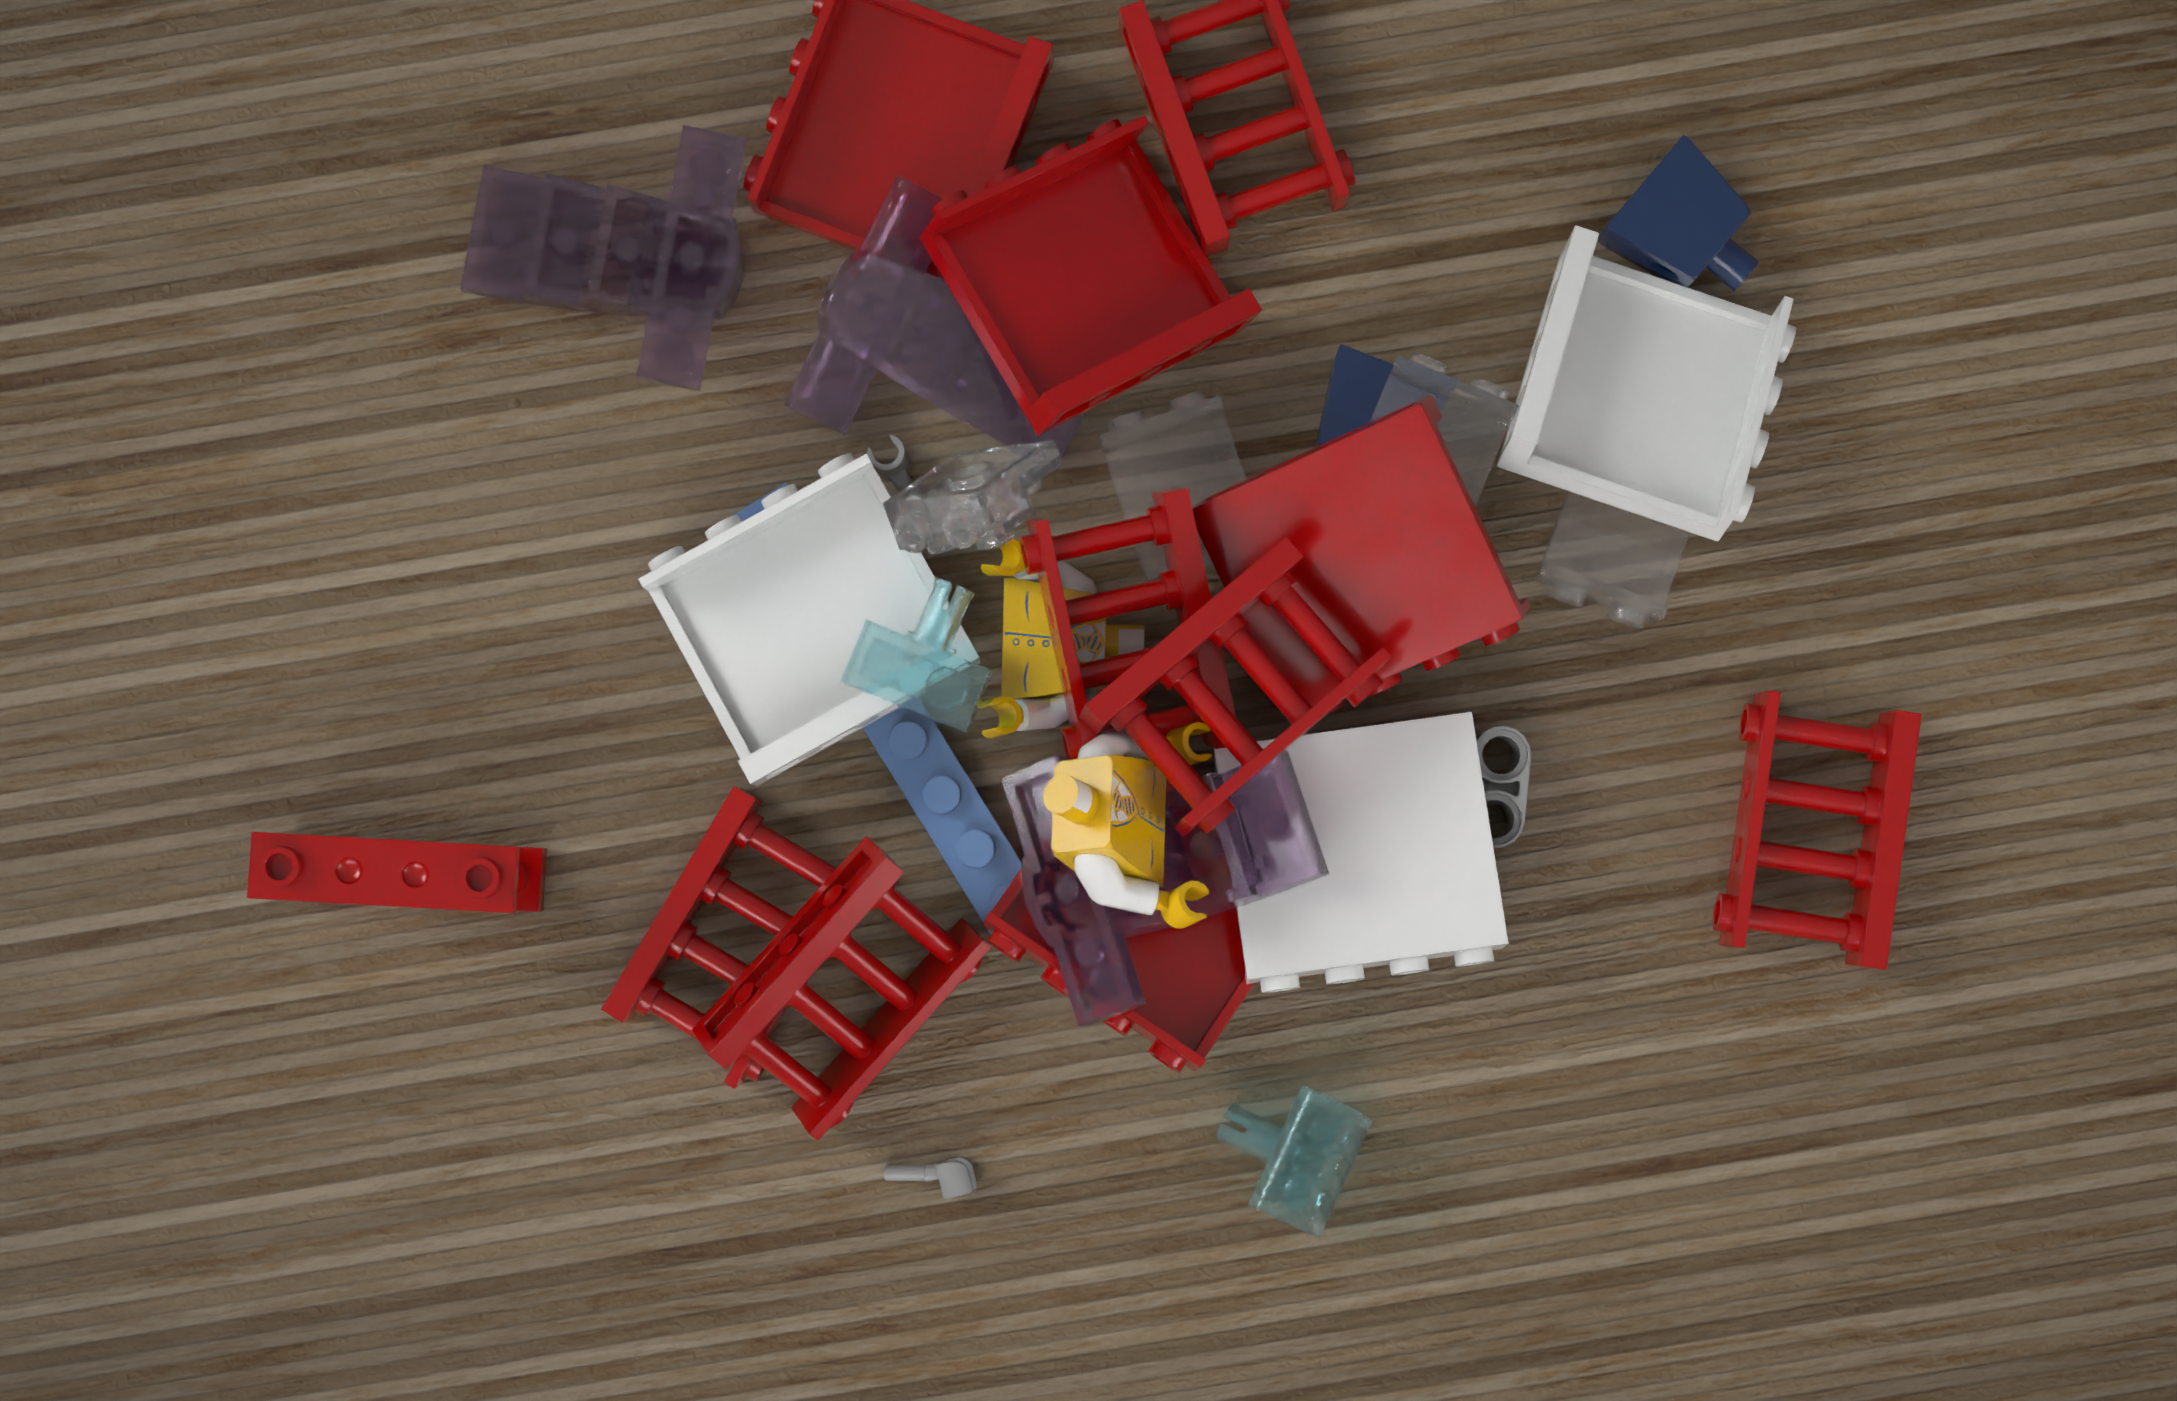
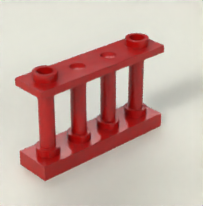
M1143 0L1119 8V29L1198 244L1206 257L1228 249L1230 239L1228 230L1236 228V221L1323 189L1326 191L1334 212L1345 208L1350 195L1348 187L1355 185L1353 169L1345 150L1334 151L1283 12L1290 10L1289 0H1221L1162 21L1160 16L1150 19ZM1260 14L1272 45L1271 49L1184 79L1181 74L1171 77L1164 58L1165 54L1172 52L1171 45ZM1282 72L1294 107L1205 138L1203 133L1193 136L1185 113L1193 111V103ZM1304 132L1316 164L1315 166L1228 197L1224 191L1214 194L1207 175V171L1215 169L1214 162L1294 133Z
M1173 487L1151 492L1154 507L1146 509V516L1051 536L1048 519L1038 517L1026 520L1029 535L1020 537V548L1027 574H1038L1070 722V726L1061 728L1062 743L1067 760L1078 759L1080 748L1097 737L1079 718L1081 711L1087 703L1085 689L1110 684L1153 648L1079 664L1071 626L1165 605L1167 610L1176 609L1180 626L1211 600L1188 488ZM1152 541L1155 547L1162 545L1167 571L1160 572L1158 580L1065 600L1057 562ZM1209 641L1192 656L1199 664L1194 670L1236 717L1222 647L1217 649ZM1187 702L1186 706L1147 715L1165 736L1175 728L1197 722L1205 724ZM1110 724V725H1109L1106 729H1104L1101 733H1103V732H1105V731H1108V730H1115V729H1114V727ZM1211 729L1210 732L1194 735L1195 737L1202 735L1203 742L1215 749L1225 748L1224 744Z
M1287 537L1281 540L1086 703L1079 715V718L1095 736L1099 735L1110 724L1118 733L1125 730L1191 806L1193 810L1174 827L1182 837L1187 835L1197 825L1207 835L1237 809L1229 800L1234 793L1344 699H1347L1355 708L1384 683L1383 679L1376 672L1392 658L1388 652L1381 648L1361 665L1293 588L1297 581L1290 573L1293 572L1304 556ZM1259 599L1267 608L1272 604L1277 608L1341 682L1315 706L1312 707L1244 629L1248 622L1243 618L1242 614ZM1209 641L1217 649L1224 646L1292 724L1264 749L1194 670L1199 664L1192 656ZM1160 682L1168 691L1175 688L1243 766L1214 792L1144 712L1149 706L1142 698Z
M1767 690L1754 694L1753 704L1746 703L1744 705L1739 725L1740 741L1747 742L1727 889L1726 894L1719 893L1717 895L1713 909L1712 926L1714 931L1720 932L1719 945L1745 948L1747 931L1754 930L1838 943L1840 950L1846 951L1845 965L1887 970L1922 714L1900 710L1879 713L1878 723L1873 722L1870 728L1780 715L1778 710L1781 692ZM1774 740L1865 753L1866 759L1873 761L1870 785L1863 786L1861 791L1770 778ZM1765 803L1856 816L1857 822L1864 824L1861 850L1855 849L1852 855L1760 841ZM1756 867L1848 880L1849 886L1855 888L1852 913L1847 912L1843 918L1753 905L1751 903Z
M733 786L601 1010L622 1023L633 1020L637 1012L645 1017L651 1012L697 1039L692 1029L705 1014L665 991L666 983L658 979L670 957L677 961L685 957L731 985L749 967L748 964L697 935L699 928L691 924V921L703 901L711 906L717 901L774 936L793 918L790 914L730 880L731 872L724 869V866L735 847L738 846L746 850L750 846L818 887H821L837 868L762 824L764 817L756 812L763 800L743 788ZM783 1007L764 1028L763 1034L765 1036L771 1037L788 1007ZM747 1054L739 1056L734 1061L735 1063L723 1083L735 1089L743 1084L746 1077L757 1082L765 1069Z
M252 832L247 898L516 913V911L543 912L547 848Z
M867 836L692 1029V1032L708 1056L726 1070L739 1056L747 1054L799 1095L800 1098L791 1109L809 1135L817 1141L830 1127L838 1125L847 1117L854 1100L957 985L967 981L976 973L982 962V957L991 949V946L963 918L947 933L895 889V882L904 871L883 849ZM879 908L930 951L928 956L905 981L851 937L852 930L871 909ZM835 957L887 1000L862 1029L807 985L808 979L827 958ZM792 1006L844 1048L819 1077L763 1034L764 1028L783 1007Z

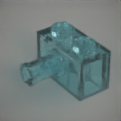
M935 577L933 581L934 586L915 632L907 631V634L904 635L866 619L841 682L851 688L968 735L992 673L991 670L955 656L957 650L951 648L969 602L973 600L975 593L957 585L948 609L943 610L953 586L951 582Z
M1302 1085L1283 1127L1241 1108L1236 1103H1232L1223 1117L1247 1128L1246 1133H1241L1220 1123L1216 1140L1229 1144L1266 1162L1265 1169L1248 1205L1320 1238L1372 1119L1361 1111Z

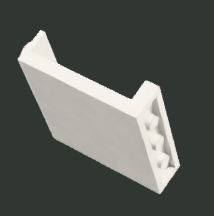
M1575 225L1557 263L1496 467L1718 542L1733 520L1740 523L1744 521L1754 497L1755 486L1746 482L1750 467L1757 468L1768 443L1769 432L1760 428L1764 414L1770 415L1781 392L1783 379L1774 376L1777 362L1783 363L1795 338L1796 327L1788 324L1794 299L1784 296L1774 314L1770 316L1593 256L1599 237L1598 232Z
M847 453L831 460L818 470L821 479L801 490H798L795 484L778 489L761 501L764 510L744 521L740 519L739 515H734L718 522L705 531L708 541L686 553L682 546L665 551L648 563L651 572L638 578L642 587L649 591L735 748L740 758L738 763L752 785L759 786L982 663L867 454L854 459L852 453Z
M1472 712L1302 735L1229 798L1237 809L1224 819L1246 971L1245 979L1246 984L1260 982L1262 993L1300 988L1299 977L1324 973L1326 984L1359 981L1365 979L1363 968L1382 965L1390 966L1392 976L1430 970L1428 959L1454 956L1456 967L1484 964L1494 961L1493 950L1503 949L1509 944ZM1275 739L1256 742L1264 749ZM1226 747L1221 749L1214 748L1216 776L1220 787L1243 766Z

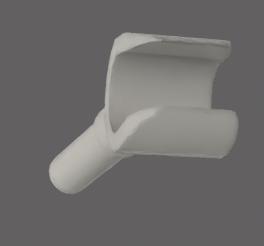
M889 435L898 451L895 461L890 464L879 463L870 447L867 450V455L878 476L885 480H891L895 489H898L916 523L919 524L930 518L931 515L907 472L910 459L903 443L897 437Z
M954 1157L936 1164L885 1165L884 1168L885 1181L928 1182L939 1179L943 1199L969 1194L978 1186L973 1165L965 1157Z

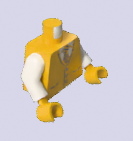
M1008 537L988 538L986 540L987 544H995L1002 550L1003 560L1000 566L981 564L982 572L988 576H1014L1015 578H1004L1002 693L999 697L984 700L978 704V709L986 707L995 709L999 715V725L996 728L983 730L982 735L985 738H995L1015 731L1056 728L1069 720L1038 574H1027L1018 540ZM1065 561L1057 562L1065 600L1098 593L1094 580ZM1106 618L1071 626L1079 664L1144 649V625L1106 624ZM1105 685L1085 689L1087 703L1096 696V691L1103 690Z
M1197 722L1175 728L1166 736L1190 765L1207 761L1212 757V754H1195L1188 743L1189 735L1210 732V728L1204 723ZM1116 730L1105 731L1080 748L1078 759L1059 761L1054 768V777L1046 785L1043 794L1046 808L1053 813L1051 848L1056 858L1075 871L1089 897L1094 902L1103 906L1146 915H1152L1155 910H1160L1163 919L1168 925L1179 929L1188 927L1206 918V914L1191 911L1185 900H1199L1209 895V889L1203 883L1191 880L1169 892L1159 890L1164 884L1166 777L1125 730L1119 733Z

